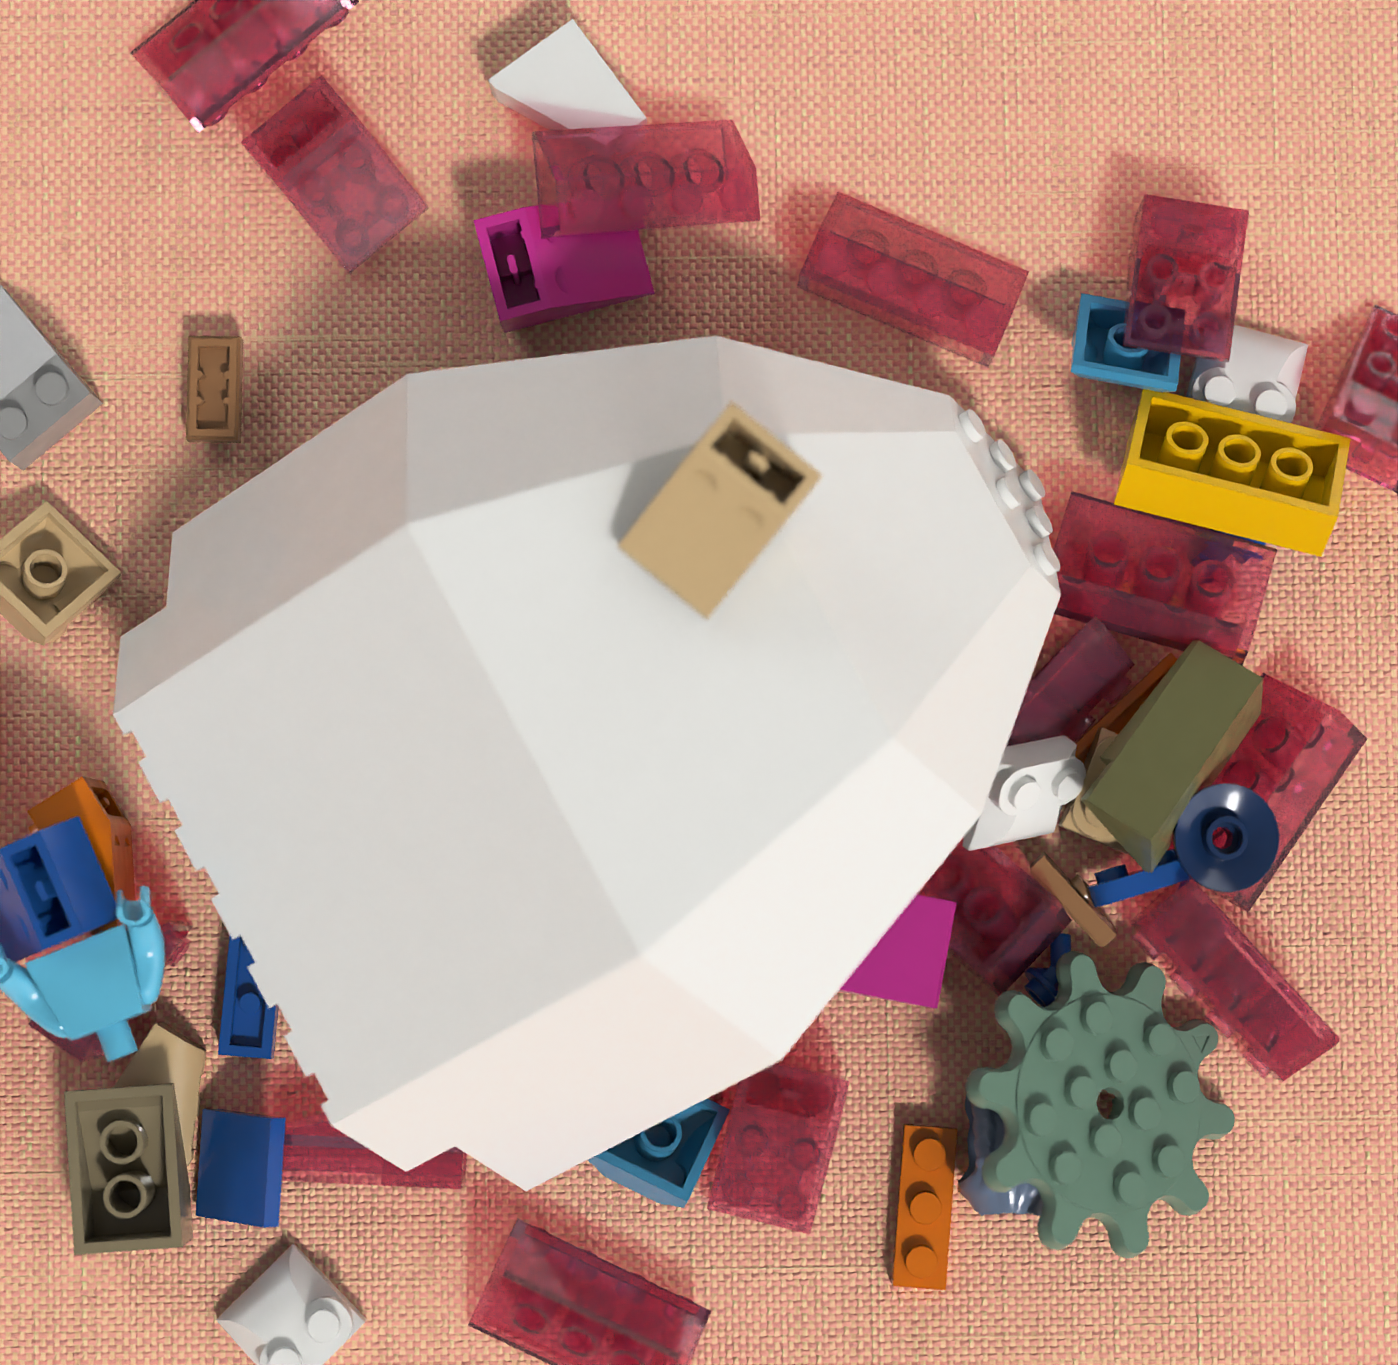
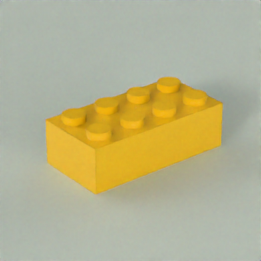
M1143 389L1130 427L1114 505L1322 557L1339 515L1351 438L1168 392L1162 393Z

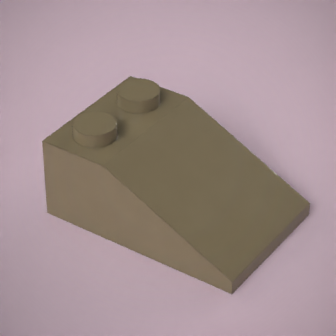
M174 1083L65 1091L64 1101L74 1255L178 1248L187 1244L193 1238L190 1184Z

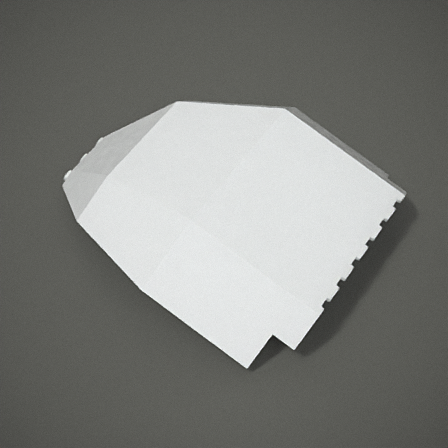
M720 336L408 373L172 532L166 607L120 637L113 716L123 735L133 732L145 758L138 763L160 803L169 800L182 826L174 831L195 870L198 871L205 868L218 894L212 897L211 900L231 938L235 939L241 936L255 961V963L247 968L268 1007L271 1008L278 1004L291 1029V1032L284 1035L304 1075L307 1077L314 1073L328 1098V1101L321 1104V1107L331 1125L406 1172L456 1146L521 1189L528 1191L782 1060L982 814L1061 596L1056 573L1060 570V562L1050 544L1049 534L1053 532V528L1043 509L1041 498L1045 496V489L1039 477L1031 469L1024 471L1016 463L1014 455L1007 444L1001 439L995 442L986 432L978 415L971 409L965 411L950 395ZM733 402L823 476L808 497L706 620L617 546L700 439L729 404Z

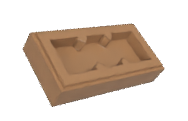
M188 336L186 440L188 442L241 443L243 339L241 337Z
M1045 852L1031 863L1030 873L1098 947L1102 946L1104 948L1117 936L1116 928L1097 908H1094L1088 890L1089 885L1082 877L1077 874L1070 880Z

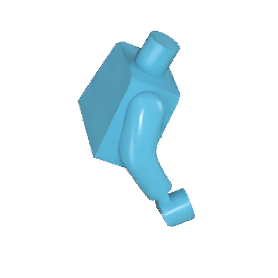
M140 886V900L129 901L123 897L122 890L117 891L116 914L119 921L124 924L25 963L27 968L10 959H6L3 947L0 944V990L34 1022L57 1037H68L72 1041L96 1033L107 1062L138 1051L127 1020L151 1011V1004L157 1000L160 994L165 967L164 937L154 911L150 907V889L148 886Z

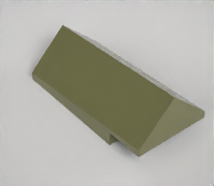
M1193 640L1103 753L1100 759L1106 764V768L1080 799L1141 868L1149 873L1153 872L1172 844L1174 828L1190 799L1196 792L1214 783L1262 710L1263 678L1200 640Z

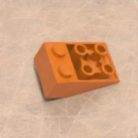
M82 776L27 810L34 824L28 827L30 834L79 816L115 901L118 890H122V895L125 899L136 901L131 825L104 781ZM115 919L90 932L94 936L124 923L119 921V919Z

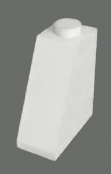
M573 19L488 79L491 92L499 103L605 161L616 154L620 158L626 157L645 141L643 134L648 132L646 116Z

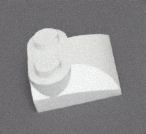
M1207 318L1186 397L1291 423L1296 412L1295 400L1308 344Z
M1065 735L1006 746L982 814L964 835L962 846L970 851L1054 833L1063 805L1079 795L1086 778L1084 764L1075 757L1077 744Z
M293 1243L216 1321L256 1365H323L367 1319Z

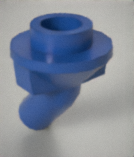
M1058 933L1050 935L1049 968L1029 967L1024 972L1029 980L1024 986L1026 991L1042 1007L1050 1005L1057 996L1058 980L1056 965L1058 959L1064 953L1071 951V935Z

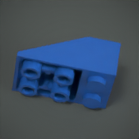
M79 816L37 831L0 848V944L3 947L6 959L17 962L118 919L116 901Z

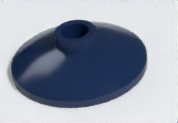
M1215 784L1201 789L1190 799L1174 828L1173 843L1181 867L1193 881L1213 891L1236 892L1253 886L1268 873L1277 856L1279 829L1271 808L1257 793L1236 784ZM1219 827L1227 835V841L1221 848L1215 846L1212 840L1214 831Z

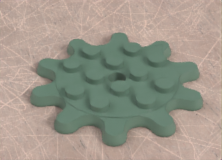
M1068 951L1058 959L1056 965L1058 993L1050 1005L1039 1007L1029 997L1015 990L1003 992L995 1002V1018L1011 1040V1055L1008 1061L999 1068L980 1067L971 1071L965 1084L966 1095L969 1101L979 1108L991 1109L997 1112L1005 1125L1003 1143L984 1160L982 1177L987 1187L994 1192H1007L1022 1183L1031 1184L1038 1190L1043 1206L1038 1220L1037 1232L1041 1243L1048 1249L1061 1250L1066 1248L1077 1237L1085 1219L1095 1218L1105 1226L1110 1246L1115 1254L1122 1258H1134L1141 1254L1148 1246L1149 1232L1147 1219L1150 1207L1155 1201L1163 1200L1177 1213L1185 1216L1195 1215L1207 1205L1209 1199L1208 1189L1199 1179L1193 1167L1192 1156L1194 1148L1200 1139H1221L1232 1130L1235 1123L1233 1111L1221 1101L1207 1099L1200 1090L1197 1072L1200 1063L1217 1047L1218 1034L1212 1025L1202 1019L1189 1020L1179 1027H1172L1168 1024L1161 1008L1166 979L1162 970L1148 962L1136 963L1127 973L1122 987L1115 992H1108L1101 985L1093 960L1080 951ZM1103 1089L1115 1096L1112 1099V1110L1109 1114V1119L1102 1117L1097 1108L1098 1095Z

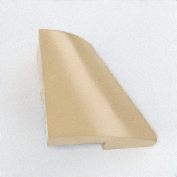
M159 1022L154 1024L114 1087L174 1083L186 1164L189 1166L194 1158L192 1146L196 1117L199 1116L201 1101L199 1089L201 1076L204 1074L207 1050L166 1023Z

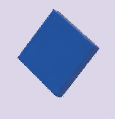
M203 1109L196 1216L262 1228L278 1227L285 1118L223 1109Z

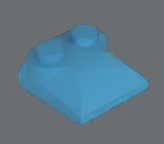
M1081 293L1076 325L1071 341L1073 350L1070 372L1081 378L1162 393L1176 391L1179 380L1185 312Z
M706 1098L587 1161L597 1168L603 1176L659 1204L684 1208L730 1109Z

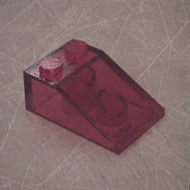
M962 838L919 890L917 895L956 902L948 952L999 997L1012 986L1072 920L1055 896L996 846L968 851L962 846Z

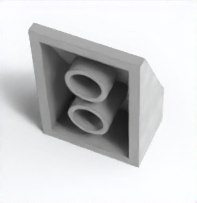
M1 285L0 451L9 462L24 471L103 403Z

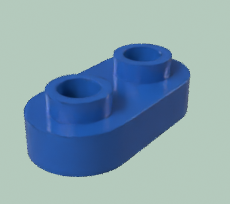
M1170 849L1166 851L1152 873L1145 872L1143 869L1128 873L1125 864L1094 873L1097 883L1088 886L1093 906L1096 908L1191 878L1181 867L1175 849Z

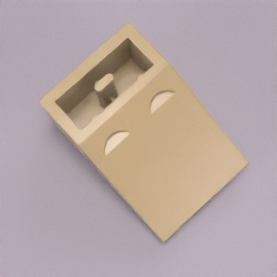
M731 402L688 454L617 547L707 620L808 497L823 475Z

